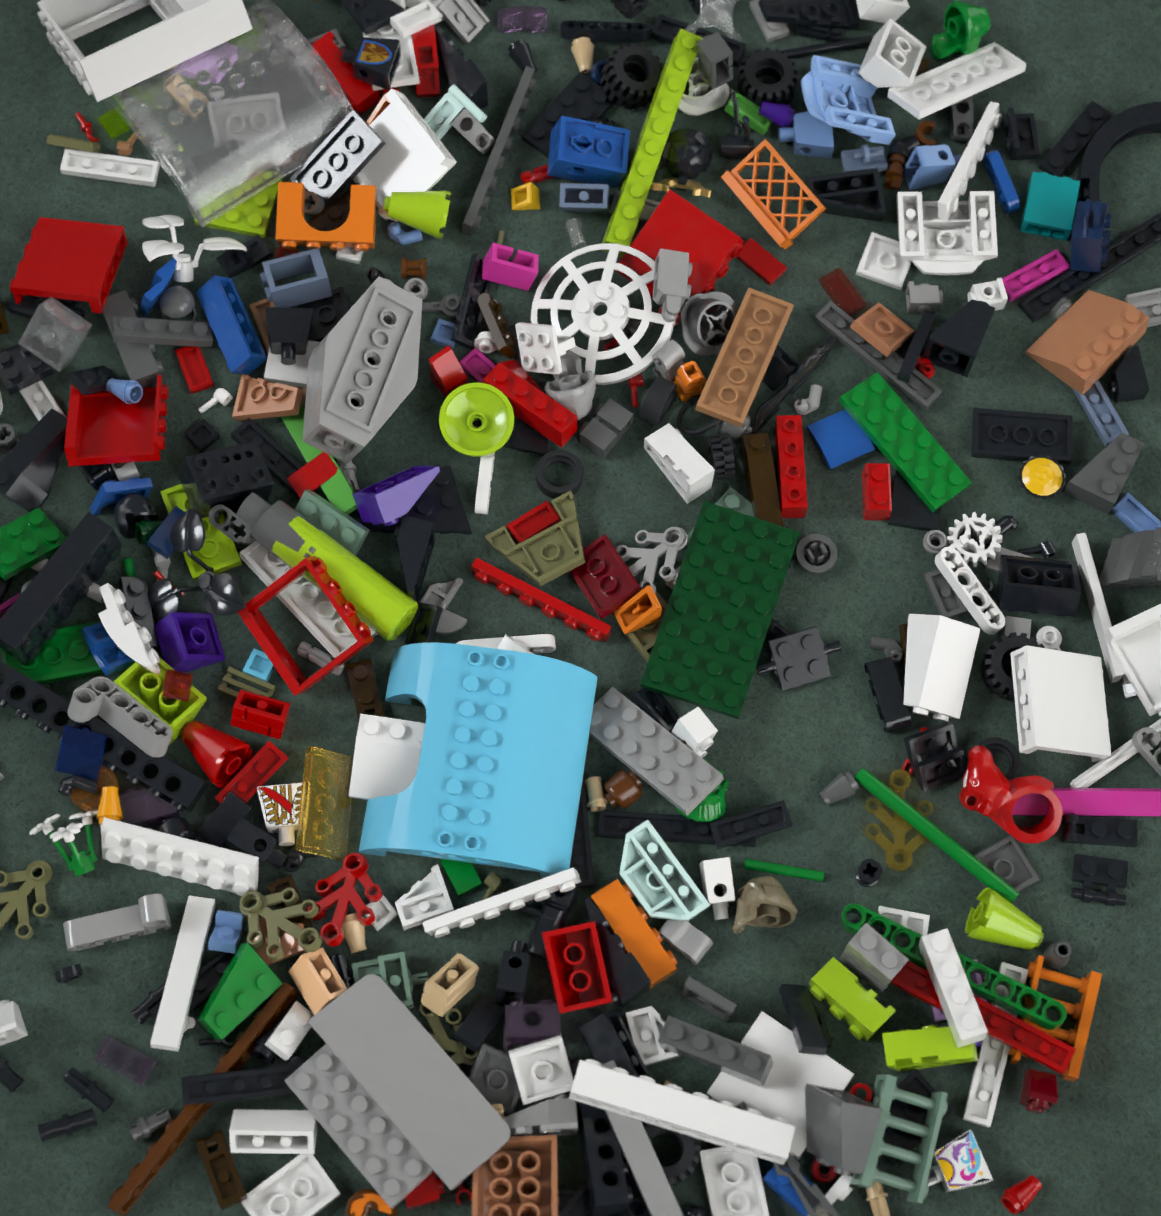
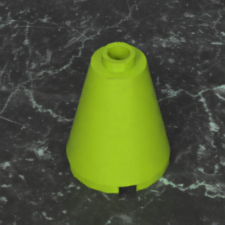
M391 192L390 197H385L383 210L388 211L387 216L430 236L442 239L443 233H439V230L446 225L450 200L445 198H449L451 192Z
M988 887L982 890L976 900L980 901L976 910L971 907L966 921L965 933L968 934V937L1026 950H1032L1034 947L1040 946L1044 933L1038 923L995 890Z

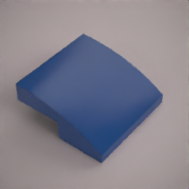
M175 258L155 272L150 290L143 295L139 311L145 317L156 307L160 296L168 288L177 263Z
M846 410L806 426L815 447L819 448L828 470L875 450L870 438Z
M102 622L82 628V634L87 646L106 676L126 670L136 662L116 645Z

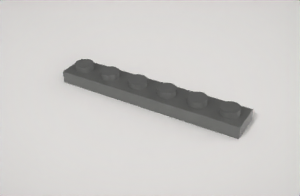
M831 300L815 315L814 321L819 326L836 337L839 342L923 410L926 411L941 395L943 390L915 368L909 383L898 380L897 376L904 359L895 352L886 357L850 328L854 319Z

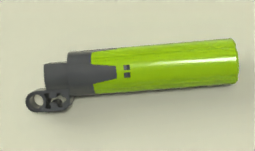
M252 492L244 500L238 512L224 505L214 506L210 510V523L231 540L242 545H250L257 541L291 568L306 557L316 556L326 564L329 576L341 586V593L345 599L355 606L356 615L360 621L367 624L369 628L386 641L395 640L405 631L415 617L418 603L283 500H279L271 505L261 496ZM223 512H227V521L223 524H220V515ZM238 526L244 529L246 535L243 537L239 531L233 528ZM310 571L302 575V577L323 592Z

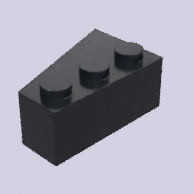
M878 168L807 177L805 181L806 186L825 206L826 209L822 213L882 222L886 214ZM806 201L807 210L814 211L817 208L813 201Z

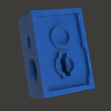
M561 116L551 131L547 175L589 184H608L609 188H616L627 174L630 130Z

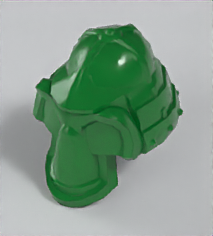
M958 0L951 2L944 14L943 28L946 32L934 35L931 41L930 50L932 57L935 59H945L955 52L968 55L979 49L978 45L981 38L991 28L988 10L984 7L974 6Z

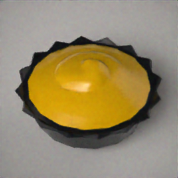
M1039 454L1036 457L1030 456L1028 460L1023 461L1022 467L1019 468L1020 474L1018 479L1021 482V487L1034 498H1042L1044 500L1054 498L1056 494L1062 492V488L1066 485L1065 479L1067 475L1064 473V467L1059 465L1058 460L1052 459L1050 455L1043 456Z

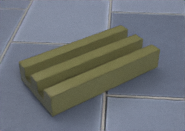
M53 134L47 136V144L92 153H99L101 144L97 142Z
M228 667L226 676L224 675L223 682L218 687L219 692L235 699L239 692L227 688L228 684L272 698L276 690L275 685L232 667ZM233 675L237 678L245 680L249 683H252L269 691L268 693H265L261 690H258L249 685L234 680L231 677Z

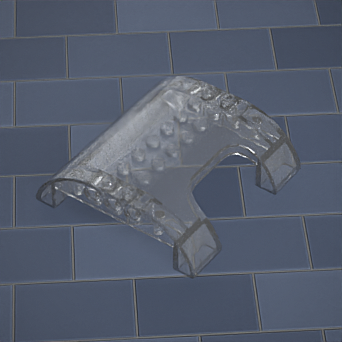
M256 0L245 7L253 28L252 30L102 100L113 116L121 115L184 195L189 212L201 227L301 167L353 110L337 79L318 52L284 12L270 0Z

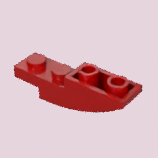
M433 24L411 35L420 82L415 84L417 98L440 96L439 65Z

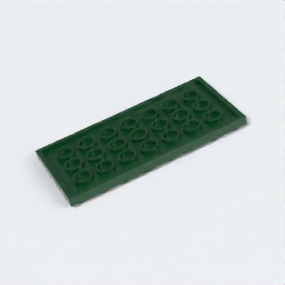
M703 501L640 687L739 719L800 532Z

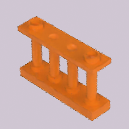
M1039 955L1034 962L1030 961L1028 964L1027 977L1030 978L1028 987L1037 990L1039 978L1078 989V992L1082 993L1080 1003L1076 1002L1074 1005L1055 999L1064 1005L1067 1014L1072 1015V1018L1076 1019L1074 1029L1070 1028V1030L1062 1028L1048 1030L1020 1017V1020L1054 1038L1066 1041V1044L1076 1049L1063 1075V1079L1074 1082L1079 1078L1102 974L1091 971L1086 975V978L1082 977L1079 979L1042 967L1044 956ZM1025 997L1023 1007L1032 1009L1034 1002L1030 998ZM1009 1048L1008 1054L1011 1055L1010 1063L1016 1064L1020 1061L1021 1056H1025Z

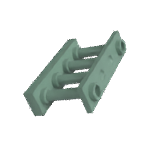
M888 1074L877 1075L870 1103L883 1110L863 1174L853 1173L851 1184L871 1188L874 1182H879L908 1191V1202L922 1204L929 1191L927 1181L941 1120L948 1108V1102L946 1101L948 1093L932 1092L931 1098H927L899 1089L896 1085L897 1077ZM896 1099L928 1109L925 1124L920 1125L892 1116L889 1112L891 1102ZM889 1126L921 1136L918 1153L885 1143L883 1140L885 1128ZM884 1154L915 1164L912 1180L878 1171L876 1167L878 1157Z

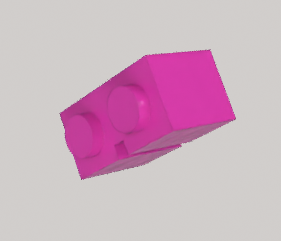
M492 243L483 260L482 279L528 291L538 274L539 255L518 249L512 261L508 262L514 248Z

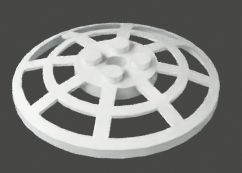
M606 243L590 245L575 250L552 266L536 290L531 310V323L538 324V309H551V323L555 326L557 336L571 337L580 331L583 335L589 337L587 350L578 346L569 349V351L576 353L578 356L586 358L584 373L592 371L595 374L596 360L611 359L623 353L627 354L634 365L616 373L595 375L597 377L596 385L619 383L646 370L654 363L652 355L669 342L675 320L672 323H668L662 318V314L652 312L651 296L646 284L654 281L655 261L632 247ZM609 250L606 261L589 263L578 269L571 261L577 256L591 251ZM619 251L627 252L640 258L652 270L639 276L629 267L616 263ZM563 266L569 275L559 285L553 299H540L547 282ZM604 269L601 281L588 284L581 275L591 270ZM614 270L626 274L633 280L622 288L611 282ZM574 281L580 289L574 300H560L567 286ZM640 289L644 301V310L631 308L627 296ZM599 305L607 306V311L604 315L598 316L595 314V309ZM558 310H571L574 322L562 331L558 321ZM629 318L642 320L637 331L628 340L622 330L627 325ZM653 322L664 325L657 343L645 357L641 358L634 346L644 336L649 323ZM615 337L620 344L617 348L598 352L599 340Z

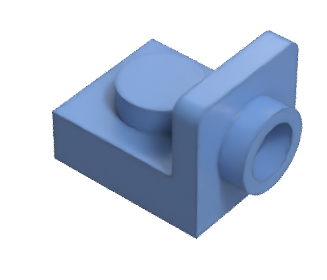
M217 911L215 928L209 939L208 950L228 953L236 952L242 938V913Z

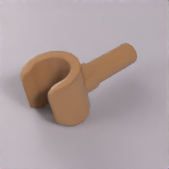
M140 128L134 131L128 141H118V155H131L133 144L142 132Z

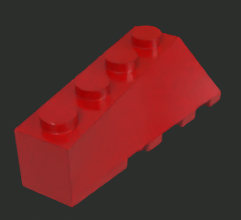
M515 359L499 362L483 379V383L496 387L508 398L512 405L514 416L561 448L577 432V415L547 396Z

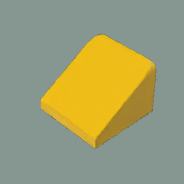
M532 182L512 188V211L539 210V188Z

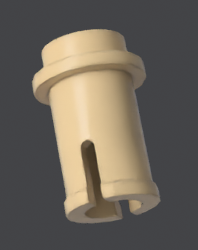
M590 777L585 780L589 798L587 806L590 807L592 812L605 810L608 800L604 798L601 777Z

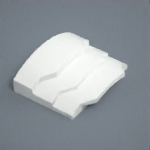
M970 191L968 201H959L956 211L951 213L947 221L938 219V201H922V192L897 193L900 258L912 261L923 274H972L983 261L998 256L994 191Z

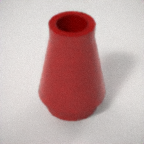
M1030 1175L1025 1180L1004 1190L1001 1202L1010 1213L1017 1215L1019 1212L1023 1213L1037 1192L1042 1188V1185L1035 1176Z

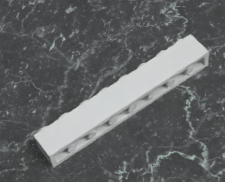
M592 1059L580 1060L569 1095V1099L781 1165H784L788 1159L796 1127L790 1125L786 1119L780 1117L770 1119L762 1116L760 1111L754 1109H746L744 1111L735 1108L736 1105L728 1101L721 1100L718 1103L709 1100L707 1095L699 1092H693V1094L683 1092L682 1088L673 1084L663 1086L655 1083L654 1079L647 1076H639L637 1078L628 1075V1071L614 1067L611 1070L602 1067L600 1062Z

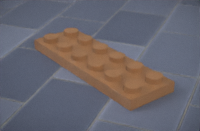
M748 288L697 402L696 411L742 428L793 311L794 304Z

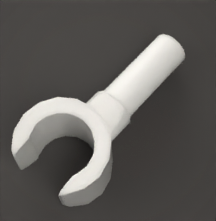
M219 388L215 391L213 398L198 408V410L202 414L218 402L226 406L233 397L225 389Z

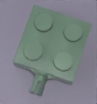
M405 952L378 956V959L352 963L355 983L366 975H377L387 984L407 1009L414 1008L412 998L413 985L423 984L429 980L427 972L411 975L407 967Z

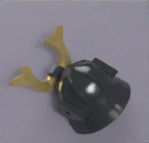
M682 128L673 131L668 135L661 157L662 166L667 167L669 173L674 178H665L660 182H653L651 190L668 192L670 187H675L677 190L686 191V189L693 190L692 195L710 197L711 190L704 188L699 182L693 181L702 171L707 172V168L712 161V147L709 140L704 134L695 129Z

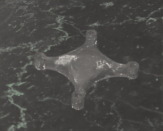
M701 0V11L698 19L694 24L687 26L685 30L694 34L701 27H715L722 30L729 38L741 42L742 37L735 32L732 23V13L737 0Z

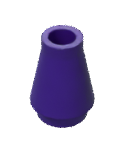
M762 101L758 111V115L767 118L781 128L783 126H790L795 113V109L790 108V105Z

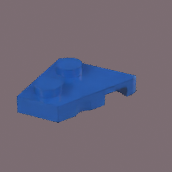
M135 477L127 481L117 482L110 480L103 483L90 507L92 514L95 516L99 515L102 507L114 504L115 507L121 498L129 494H141L147 497L153 487L151 479Z

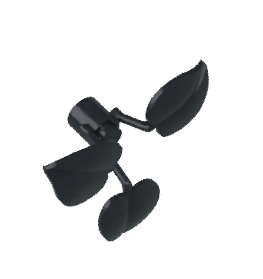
M194 508L188 509L176 520L171 529V544L177 552L183 553L187 551V555L204 568L206 572L199 576V586L174 589L172 581L168 579L159 580L152 585L148 592L153 620L157 622L161 621L171 612H179L180 599L177 595L179 592L206 591L204 606L213 615H230L246 608L235 578L228 573H215L213 567H209L193 554L192 551H199L203 547L205 529L199 513Z

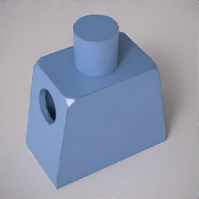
M809 111L795 114L792 120V128H779V142H793L795 155L832 158L834 150L833 128L826 122L810 115Z
M948 145L916 146L903 172L909 190L946 182L951 172L955 170L961 155H952Z

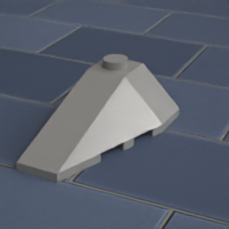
M569 1094L555 1095L553 1099L543 1101L503 1118L510 1128V1136L577 1135L578 1132L576 1101L569 1099Z

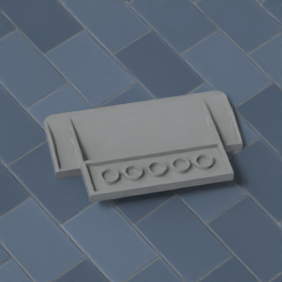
M370 974L362 977L308 1020V1023L326 1044L292 1073L285 1082L391 1209L434 1171L452 1191L508 1142L510 1138L508 1124L379 976Z

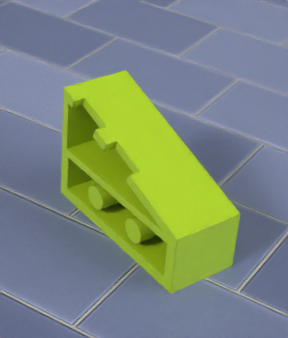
M833 957L811 978L808 983L811 986L809 990L819 1001L824 999L831 1006L829 1011L834 1017L840 1021L844 1019L850 1025L848 1029L858 1040L863 1038L867 1042L889 1020L896 1010L890 1005L884 1008L875 999L877 994L872 989L867 991L858 982V977Z
M937 1025L924 1026L919 1030L903 1029L882 1033L887 1067L896 1072L978 1061L976 1044L972 1043L957 1048L950 1027L938 1028Z

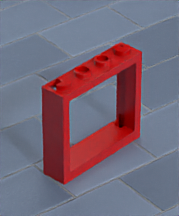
M316 556L303 559L247 602L246 608L237 612L294 696L309 690L374 641L371 637L370 628L367 624L361 622L356 615L355 606L345 599L341 593L342 588L339 583L329 576L326 564ZM310 571L357 642L306 679L259 608L306 572Z

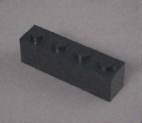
M618 1010L602 1013L580 1027L584 1043L589 1047L595 1061L603 1065L614 1060L617 1068L628 1071V1075L637 1078L639 1076L651 1078Z

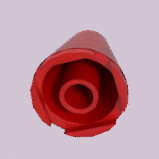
M200 721L189 722L182 730L181 739L210 781L218 788H224L239 770L241 771L253 757V750L250 749L251 746L247 742Z

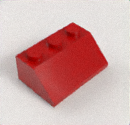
M595 921L542 933L559 1014L613 1002Z

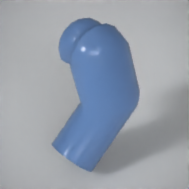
M392 222L388 225V236L401 245L423 240L421 231L417 229L406 232L401 229L397 222Z

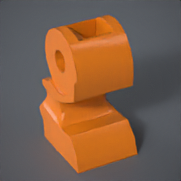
M695 361L687 362L679 367L676 371L678 375L675 376L676 381L674 383L677 384V394L681 401L685 403L692 397L702 393V386L706 383V378Z

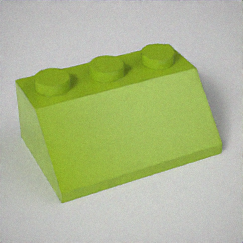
M161 658L158 663L161 673L157 675L135 662L113 682L172 728L173 734L170 745L182 734L184 726L194 720L206 702L207 697Z

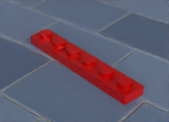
M477 557L473 562L472 574L480 583L487 584L489 582L497 586L496 589L506 596L512 594L518 597V600L527 607L534 605L540 608L545 616L552 619L557 617L563 620L564 625L572 630L579 628L585 631L586 636L594 641L599 642V640L606 642L611 634L610 625Z

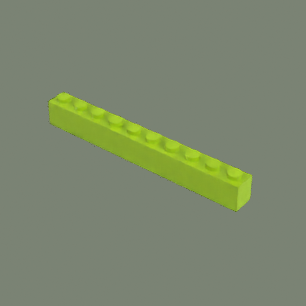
M680 29L673 40L602 243L620 244L630 247L698 53L697 42L702 39L700 36ZM619 251L618 257L622 258L626 252Z

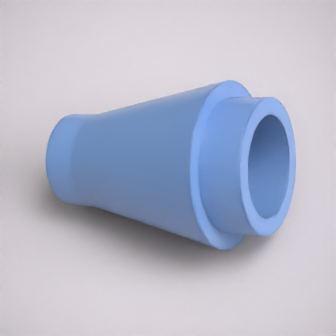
M111 378L106 384V390L126 404L137 403L143 396V388L135 380Z

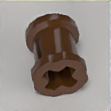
M402 257V279L408 276L421 277L426 280V258H422V260H408L406 257Z

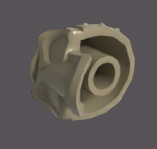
M773 876L752 878L737 890V896H735L737 909L732 929L734 934H739L743 932L745 925L781 928L790 925L795 920L798 910L793 904L791 897L785 892L784 887Z

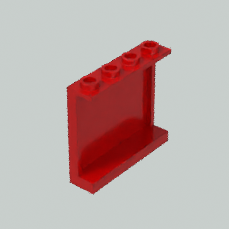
M669 189L630 247L643 252L654 261L660 249L689 253L692 273L690 278L688 277L687 284L691 285L690 296L714 291L715 286L713 285L718 278L725 276L729 269V262L733 257L736 258L741 253L744 241L738 235ZM627 252L619 262V264L632 269L639 276L652 270L647 263ZM615 270L616 272H618L620 275H622L623 277H625V278L628 279L629 281H631V282L633 281V280H632L629 276H627L626 274H624V273H622V272H620V271ZM654 281L646 284L652 297Z
M39 217L36 226L32 228L29 244L25 245L23 259L18 262L16 276L10 282V292L14 295L16 304H20L23 295L84 301L90 303L92 313L102 314L128 244L124 226Z
M157 375V387L143 388L141 400L133 404H126L107 390L84 396L71 384L64 444L68 466L160 460L161 450H165V438L162 433H166V420L163 416H167V403L164 400L169 398L168 386L163 385L162 376Z

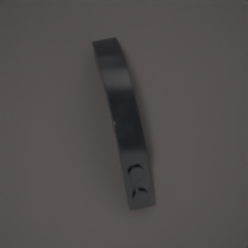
M1161 102L1146 103L1129 108L1108 120L1096 132L1087 146L1077 173L1076 180L1080 181L1079 189H1082L1081 201L1086 202V199H1092V202H1096V200H1100L1101 164L1115 147L1136 136L1161 133Z

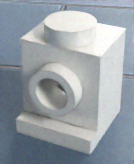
M1002 277L997 278L996 281L972 285L971 291L968 293V302L972 299L984 301L990 306L995 307L994 311L1004 309L1008 297Z

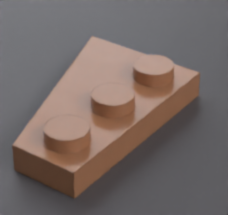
M242 374L232 417L236 421H245L249 418L254 420L299 415L303 392L297 387L277 382L274 384L262 378L255 379L249 375Z

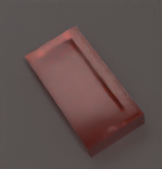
M841 268L820 278L819 283L834 304L849 316L866 308L867 304Z

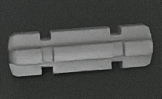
M305 641L301 642L297 649L299 656L305 659L308 657L309 661L320 667H324L333 660L332 655L316 647L312 648V645ZM345 663L332 673L340 675L344 670Z

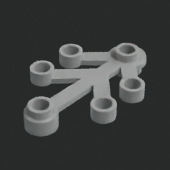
M670 527L664 533H649L646 530L638 531L635 535V541L639 546L647 547L651 543H658L659 545L654 549L629 548L626 545H620L616 548L619 555L621 552L626 551L625 555L621 556L624 562H627L630 558L639 559L628 569L633 576L645 569L643 581L639 584L642 590L646 586L651 585L654 593L656 592V586L653 584L659 558L665 553V562L660 568L659 574L666 582L673 581L676 578L677 572L674 569L677 552L684 548L688 541L687 533L682 528ZM647 536L645 540L640 541L642 537ZM671 570V573L665 576V573Z

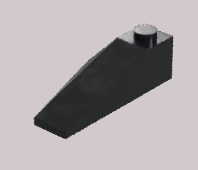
M439 26L434 27L436 45L448 89L455 84L480 110L488 106L487 80L471 59L466 61L464 52L460 48L455 50L452 39Z
M51 408L0 461V494L28 512L40 508L50 495L54 473H57L58 461L61 452L64 450L67 418Z
M587 898L584 906L589 922L595 921L613 1004L619 1003L624 1008L649 991L651 980L631 952L625 954L624 951L626 949L617 933L613 932L611 934L609 932V923L593 901Z

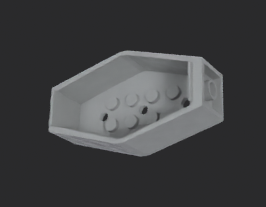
M379 276L312 351L308 362L303 442L347 464L368 444L414 389L418 380L422 314L421 298L415 296L409 290L396 286L389 279ZM383 318L391 321V324H387ZM367 358H372L375 361V365H371ZM351 399H356L359 405L357 407L351 403Z

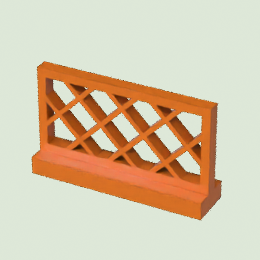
M764 139L731 172L727 170L721 176L775 242L784 249L790 247L793 244L792 240L826 209L767 139ZM767 147L771 152L770 163H759V154ZM746 166L753 167L752 179H743L739 173ZM758 167H770L768 180L757 179ZM774 167L785 168V180H773ZM757 183L768 184L767 196H758L756 194ZM773 184H784L783 197H772ZM789 184H798L800 186L799 197H788ZM771 200L783 201L782 214L770 211ZM787 201H799L798 214H786ZM804 201H813L817 208L811 214H803ZM786 218H797V227L789 233L785 228Z

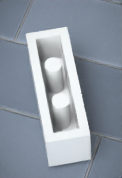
M234 1109L229 1129L230 1152L314 1154L317 1139V1119L309 1110Z

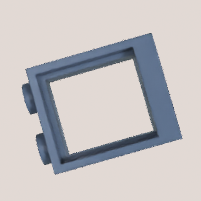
M319 248L262 262L264 272L260 273L263 287H267L264 288L268 302L273 301L274 307L289 308L332 296L328 275ZM314 271L316 277L278 287L274 283L275 280Z

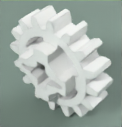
M976 512L972 513V518H968L966 514H963L962 522L955 519V528L949 527V534L951 536L947 537V542L951 544L949 547L959 552L966 564L972 561L973 566L977 567L978 561H982L984 565H987V558L989 557L994 560L996 558L994 551H1001V545L999 544L1003 540V536L999 535L1001 528L1000 526L994 527L995 519L992 518L987 521L986 514L984 513L981 518H977ZM963 530H965L964 535L960 536V539H958L959 534ZM971 534L976 540H979V545L977 541L975 542L974 539H971ZM992 539L990 546L987 549H985V545L987 543H990V540Z

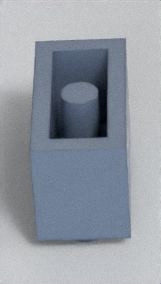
M560 183L559 208L562 212L609 213V185Z

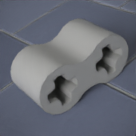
M669 341L652 355L655 363L653 367L655 376H661L672 381L678 375L676 371L684 365L685 353L676 341Z
M668 919L658 931L662 940L695 965L699 963L713 945L712 940L688 921Z

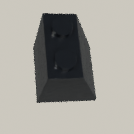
M972 299L930 335L923 357L929 359L933 365L968 377L995 307L990 306L984 301Z

